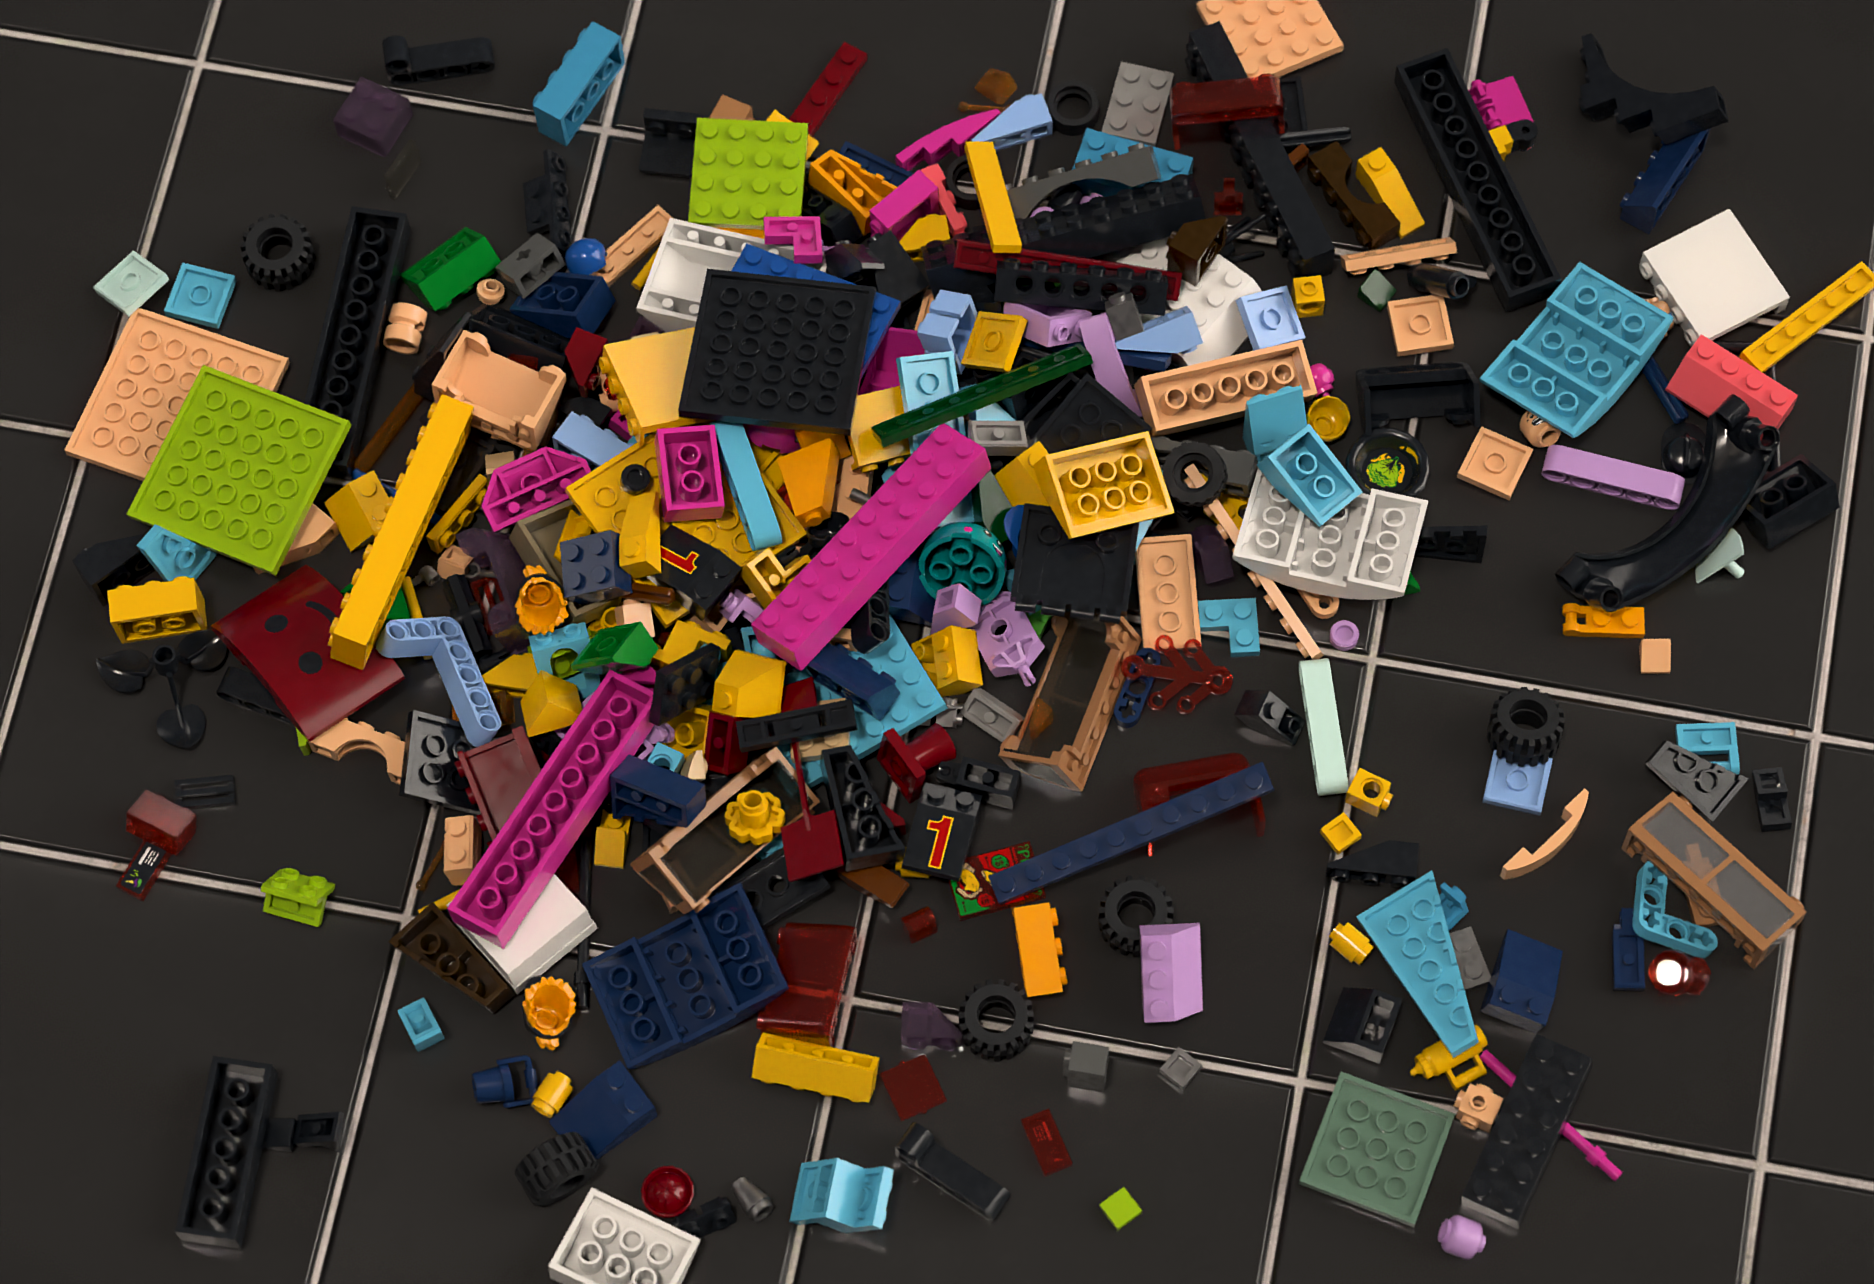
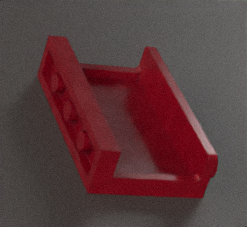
M523 725L512 729L513 733L467 752L462 750L457 752L460 759L455 761L458 773L461 778L467 777L470 787L465 790L471 805L478 804L481 814L476 815L481 830L482 832L488 830L492 841L487 842L488 847L541 771Z

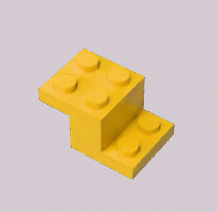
M677 620L664 648L661 649L656 643L659 649L651 658L652 662L649 665L657 671L694 652L703 644L709 643L720 647L721 659L719 662H727L733 653L731 640L721 632L713 631L711 633L703 630L699 624L693 621H686L685 623Z

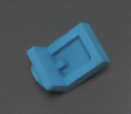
M1443 882L1440 885L1442 893L1439 897L1447 927L1450 930L1469 910L1465 902L1467 899L1466 895L1458 887L1453 886L1451 888Z

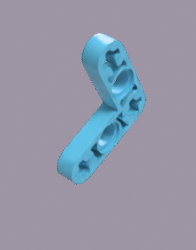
M1647 861L1637 873L1632 922L1635 933L1646 940L1695 957H1708L1718 945L1716 935L1705 927L1665 914L1668 878L1650 861ZM1653 876V878H1655L1656 880L1652 884H1650L1652 882ZM1644 894L1651 895L1655 899L1656 905L1649 904L1645 900ZM1669 928L1678 930L1681 934V939L1673 937L1669 932Z

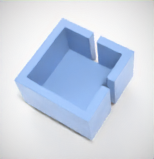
M940 289L937 297L930 304L929 313L920 322L917 330V335L925 354L953 351L956 373L960 375L965 368L961 364V360L978 315L971 295Z

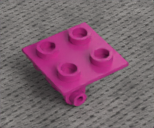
M1514 76L1488 84L1481 82L1480 79L1471 82L1469 92L1488 131L1523 119L1534 122Z

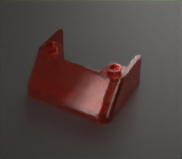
M1266 73L1252 78L1191 84L1189 82H1179L1169 91L1175 150L1180 149L1179 125L1277 116L1279 134L1285 133L1281 82L1273 74Z
M1228 753L1143 768L1136 773L1133 782L1138 812L1141 813L1167 802L1172 795L1191 792L1250 767V764L1242 754ZM1261 797L1250 801L1257 836L1261 837L1264 836L1266 819ZM1154 842L1145 845L1147 856L1154 855Z

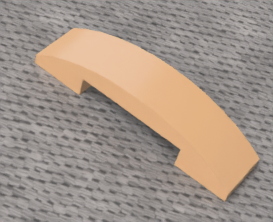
M1584 788L1564 807L1561 818L1566 823L1533 855L1523 847L1503 866L1500 876L1504 880L1516 878L1539 868L1552 859L1567 844L1577 829L1588 800L1589 792Z

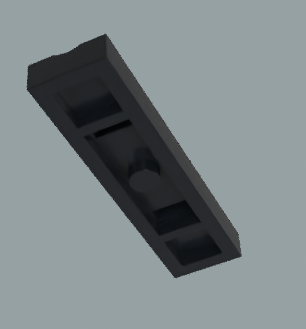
M852 699L736 722L741 753L764 748L771 749L779 745L820 737L827 738L836 736V734L858 730Z

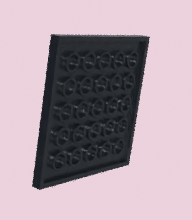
M707 269L678 408L679 417L851 436L875 304L876 287Z

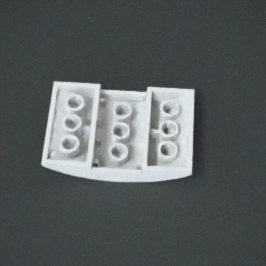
M1258 468L1232 559L1270 580L1319 595L1359 600L1402 597L1405 594L1428 500L1371 489L1370 495L1361 493L1319 527L1277 491Z

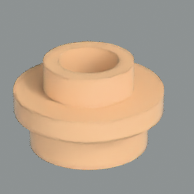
M484 279L478 283L476 292L481 302L487 305H494L503 298L505 288L501 282L495 279Z

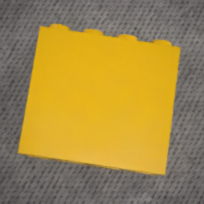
M695 327L603 345V355L599 358L600 370L602 374L607 375L609 390L612 395H616L619 412L621 415H625L629 434L635 437L639 447L643 446L646 433L656 432L657 429L674 428L709 421L679 417L678 413Z

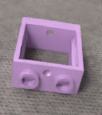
M1004 302L1003 314L1020 315L1027 319L1022 337L1046 347L1083 341L1079 320L1092 316V312L1080 308Z

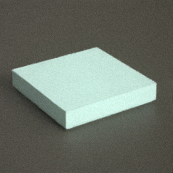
M133 250L93 288L98 295L129 317L168 282L169 278L166 273Z

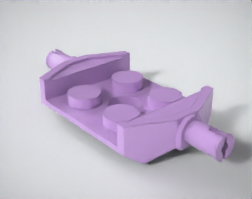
M1001 591L992 601L980 607L977 625L968 627V629L976 631L978 649L995 677L1019 673L1024 685L1031 686L1029 680L1034 684L1036 678L1029 667L1045 646L1036 634L1025 612L1015 611L1016 602H1010L1011 592ZM1007 625L1003 634L995 635V631L999 626Z

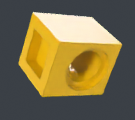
M1321 275L1293 278L1291 296L1298 318L1323 315L1325 297Z
M1359 768L1346 793L1345 802L1377 817L1381 809L1387 810L1393 798V794L1389 793L1391 782ZM1371 789L1376 791L1378 796L1369 798L1363 792Z

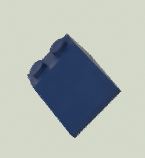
M556 272L526 298L518 296L509 310L514 315L566 338H571L576 327L594 334L616 300L603 276Z
M1507 929L1480 1012L1532 1033H1537L1546 1026L1552 1008L1563 951Z
M619 1060L595 1077L549 1123L558 1135L569 1132L579 1133L597 1161L658 1116L654 1105Z

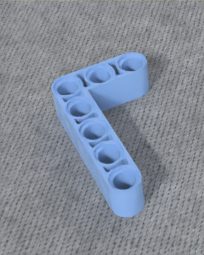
M446 616L390 620L376 641L377 651L387 658L432 655L469 743L479 747L491 742L501 727V719L460 624L455 619Z

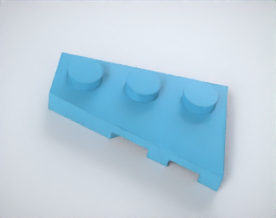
M156 524L136 545L165 582L173 581L174 578L180 576L194 577L196 580L218 555Z

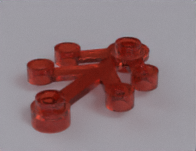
M1168 635L1159 636L1154 642V647L1158 653L1165 654L1175 668L1145 664L1144 660L1137 655H1130L1121 663V673L1129 680L1138 679L1140 676L1174 680L1160 692H1154L1149 696L1148 705L1156 711L1161 710L1166 705L1167 700L1190 683L1203 685L1190 696H1183L1177 701L1176 708L1179 713L1184 715L1191 713L1195 705L1210 693L1215 695L1226 693L1233 683L1230 671L1223 666H1214L1202 651L1201 643L1196 639H1190L1183 645V653L1189 658H1194L1203 672L1193 671L1173 646V640ZM1159 640H1166L1168 648L1162 649L1159 646ZM1188 644H1194L1197 647L1196 653L1188 651ZM1134 664L1137 668L1136 673H1130L1127 670V665ZM1219 676L1222 679V685H1215L1213 677ZM1153 697H1160L1162 705L1156 706L1153 703ZM1183 700L1190 703L1191 707L1189 710L1182 708L1181 702Z

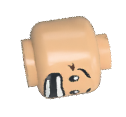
M1526 411L1521 417L1519 423L1520 430L1531 445L1537 448H1544L1556 443L1561 434L1559 429L1529 411Z

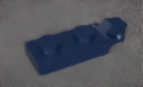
M1621 908L1619 924H1613V990L1644 991L1645 989L1644 940L1633 929V908Z

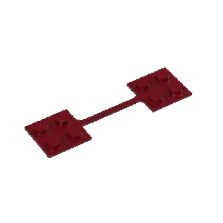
M813 677L783 686L780 713L818 706ZM799 742L792 743L803 817L797 822L780 827L789 882L844 865L835 810L819 815H811L809 812Z

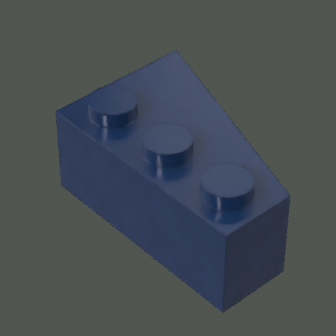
M630 754L610 775L613 819L629 816L634 817V820L637 822L653 819L656 820L657 824L687 828L706 807L705 784Z

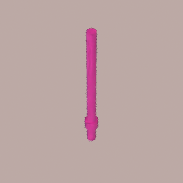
M1485 1050L1480 1055L1481 1061L1506 1084L1512 1087L1516 1075L1488 1050ZM1567 1122L1562 1134L1586 1155L1585 1159L1592 1166H1598L1612 1180L1616 1181L1623 1172L1605 1157L1606 1153L1598 1145L1594 1147Z

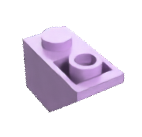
M960 583L938 590L933 611L931 634L950 625L962 628L977 625L982 600Z

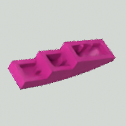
M998 109L978 113L935 130L895 155L896 165L910 171L923 160L929 165H934L951 151L958 157L965 154L966 141H972L1001 112Z

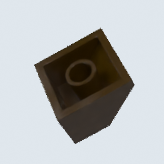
M1222 215L1183 223L1178 232L1174 230L1166 243L1169 246L1166 254V259H1168L1167 270L1182 272V279L1196 287L1226 243L1228 218Z

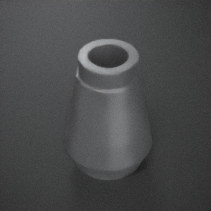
M741 1177L732 1184L731 1189L734 1191L748 1219L759 1222L772 1212L771 1198L747 1180L746 1177Z

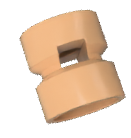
M409 303L393 304L388 319L392 324L386 327L383 344L388 349L398 353H417L422 338L420 332L424 330L428 316L427 312Z

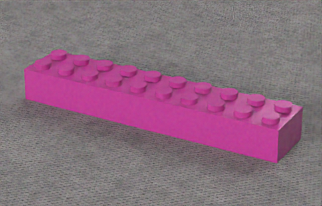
M945 423L939 425L753 621L751 626L758 643L802 671L991 470L986 449Z
M611 669L609 670L448 906L447 910L454 923L502 949L505 948L610 792V775L629 754L635 755L655 724L649 722L653 691Z

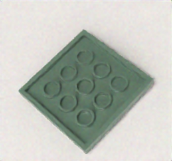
M1341 1071L1299 1184L1414 1227L1455 1113Z

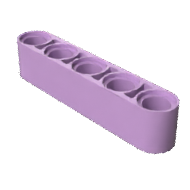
M1551 445L1548 447L1541 472L1544 478L1553 482L1667 510L1679 508L1685 485V479L1675 473L1561 445Z

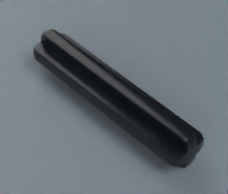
M1349 127L1277 134L1284 149L1297 148L1302 143L1307 147L1331 144L1336 140L1338 143L1351 140V130Z

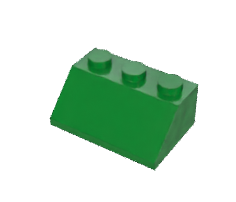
M465 227L400 274V277L427 308L433 311H440L447 308L452 303L451 300L454 297L470 291L474 287V283L480 278L492 275L496 271L495 267L501 260L484 235Z

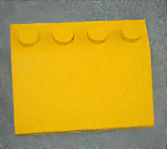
M1149 431L1048 454L1033 465L1041 491L1069 539L1175 513Z

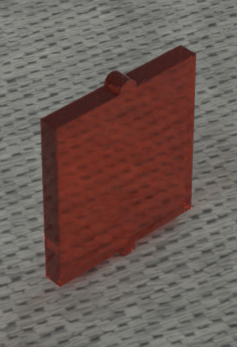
M925 1054L907 1062L900 1061L898 1066L880 1073V1077L901 1122L920 1113L926 1114L927 1110L947 1102Z

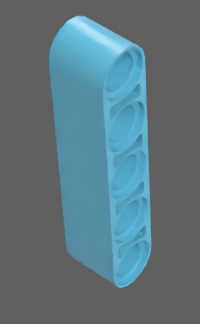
M723 421L710 422L709 425H715L719 460L752 551L755 552L782 544L780 527L743 424Z

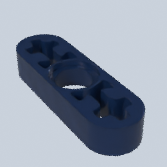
M1143 648L1136 653L1114 707V720L1120 727L1131 728L1138 723L1160 670V655L1152 648ZM1149 657L1152 658V664L1148 666L1145 676L1141 674L1143 669L1142 661ZM1139 681L1145 685L1146 689L1141 694H1133L1129 690V685ZM1130 700L1133 702L1132 715H1129L1127 719L1122 718L1121 711L1127 709Z

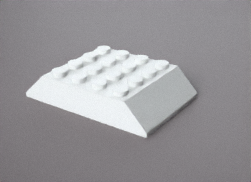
M670 218L638 302L637 312L665 333L695 327L707 269L731 271L746 244L794 261L793 245L765 244L762 238ZM822 252V263H801L825 273L827 271L824 252Z
M1169 237L1107 253L1099 260L1167 270L1168 259H1166V254L1169 246L1166 243ZM1220 254L1217 255L1196 287L1181 279L1178 301L1166 300L1165 314L1187 306L1192 311L1203 341L1202 344L1197 345L1196 350L1190 353H1172L1171 360L1180 368L1233 356L1249 338L1235 300L1242 296L1262 292V290L1252 277ZM1075 286V287H1074V288L1077 289V290H1085V289H1086V287H1079V286ZM1103 290V291L1106 292V293H1112V292H1113V291ZM1097 310L1100 313L1106 312L1103 310ZM1140 314L1143 323L1161 316Z

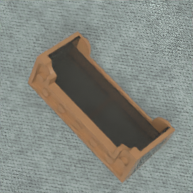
M1065 609L1064 617L1052 616L1051 626L1057 639L1018 737L1009 735L1002 742L998 756L1011 769L1073 791L1082 792L1142 638L1123 616L1120 617V624L1099 622L1100 613H1094L1093 621L1070 618L1071 609Z
M775 746L752 761L706 800V807L687 828L678 826L672 828L630 863L631 867L683 914L694 910L696 913L710 903L707 897L714 889L770 843L754 845L750 840L746 843H740L731 837L729 826L725 823L727 805L730 802H737V796L740 793L750 790H756L761 793L770 792L780 799L781 809L785 811L786 821L783 826L800 820L803 817L795 769ZM805 783L809 812L813 815L815 811L812 808L820 801ZM773 833V839L780 833Z

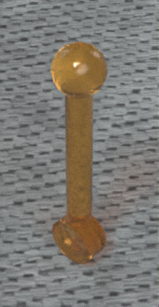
M963 101L959 103L958 109L960 112L998 109L1003 113L1012 104H1008L1005 107L968 105Z
M444 840L422 880L416 882L415 886L418 891H424L427 888V881L444 854Z

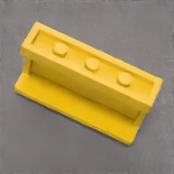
M900 386L858 395L851 436L847 435L854 458V463L851 465L852 471L861 469L862 473L871 472L879 469L878 464L886 462L888 467L899 465L905 462L904 458L911 456L908 438L883 448L873 436L871 427L904 414Z

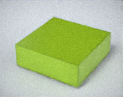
M1125 1187L1099 1204V1207L1117 1231L1142 1214L1141 1208Z

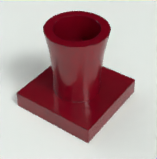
M934 723L908 744H905L895 729L891 728L883 733L877 760L910 804L919 799L926 776L925 771L939 765L941 761L948 762L955 759L956 749L947 731L938 723Z

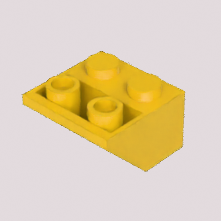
M950 625L911 644L914 654L941 697L965 694L983 685L975 630Z

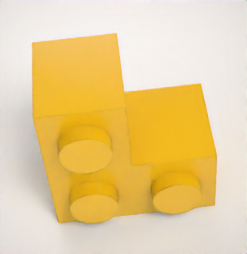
M766 548L757 551L739 565L742 568L740 576L763 608L766 609L806 567L811 559L807 554L795 558L783 568L771 550Z

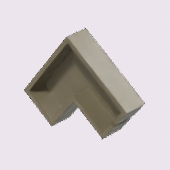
M571 499L517 521L509 536L510 541L525 565H531L535 568L537 565L542 566L548 575L558 581L563 595L562 564L553 555L569 511L572 509L579 516L582 515ZM615 597L585 605H580L566 599L568 601L566 609L569 616L564 619L563 627L572 623L585 622L587 624L601 618L607 609L618 607L622 598Z

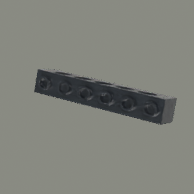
M1004 258L1003 261L997 260L994 301L1106 311L1105 302L1109 301L1110 296L1120 292H1124L1125 295L1129 294L1133 286L1141 285L1145 288L1144 293L1141 295L1132 294L1139 314L1165 316L1168 278L1167 275H1162V272L1157 270H1146L1145 273H1137L1133 269L1125 267L1117 268V271L1106 270L1104 266L1100 265L1079 268L1076 264L1067 262L1056 266L1049 265L1047 261L1043 260L1021 263L1017 258ZM1022 275L1029 276L1032 279L1031 283L1025 286L1018 284L1016 280ZM1049 278H1056L1060 281V284L1055 288H1049L1045 285V282ZM1079 280L1086 281L1089 284L1085 290H1077L1073 287L1074 283ZM1106 283H1113L1117 286V289L1112 293H1106L1101 288Z

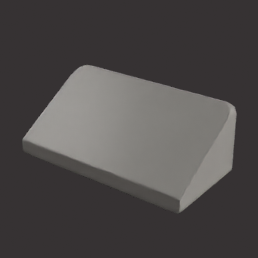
M1024 421L968 422V438L984 447L988 456H1019L1028 447Z
M982 688L972 690L963 709L959 712V714H963V717L1000 742H1003L1009 735H1015L1025 717Z

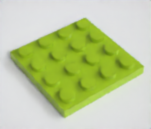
M697 118L688 222L718 228L764 230V217L802 216L808 123Z

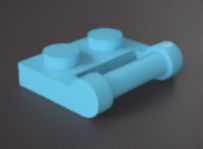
M1735 722L1676 724V745L1697 755L1727 754L1728 761H1713L1711 763L1719 764L1725 767L1726 770L1739 775L1740 765Z

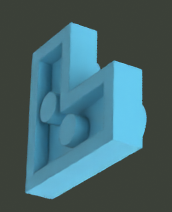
M1256 598L1198 601L1200 632L1228 630L1230 657L1260 655Z

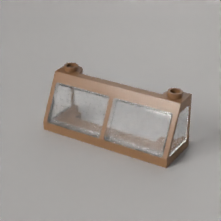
M1672 792L1628 829L1621 849L1631 858L1637 853L1642 854L1641 861L1646 863L1649 860L1736 939L1734 945L1737 948L1743 945V949L1747 952L1743 960L1753 969L1802 922L1807 913L1804 910L1803 904L1796 897H1789L1693 810L1691 803L1683 796H1677Z

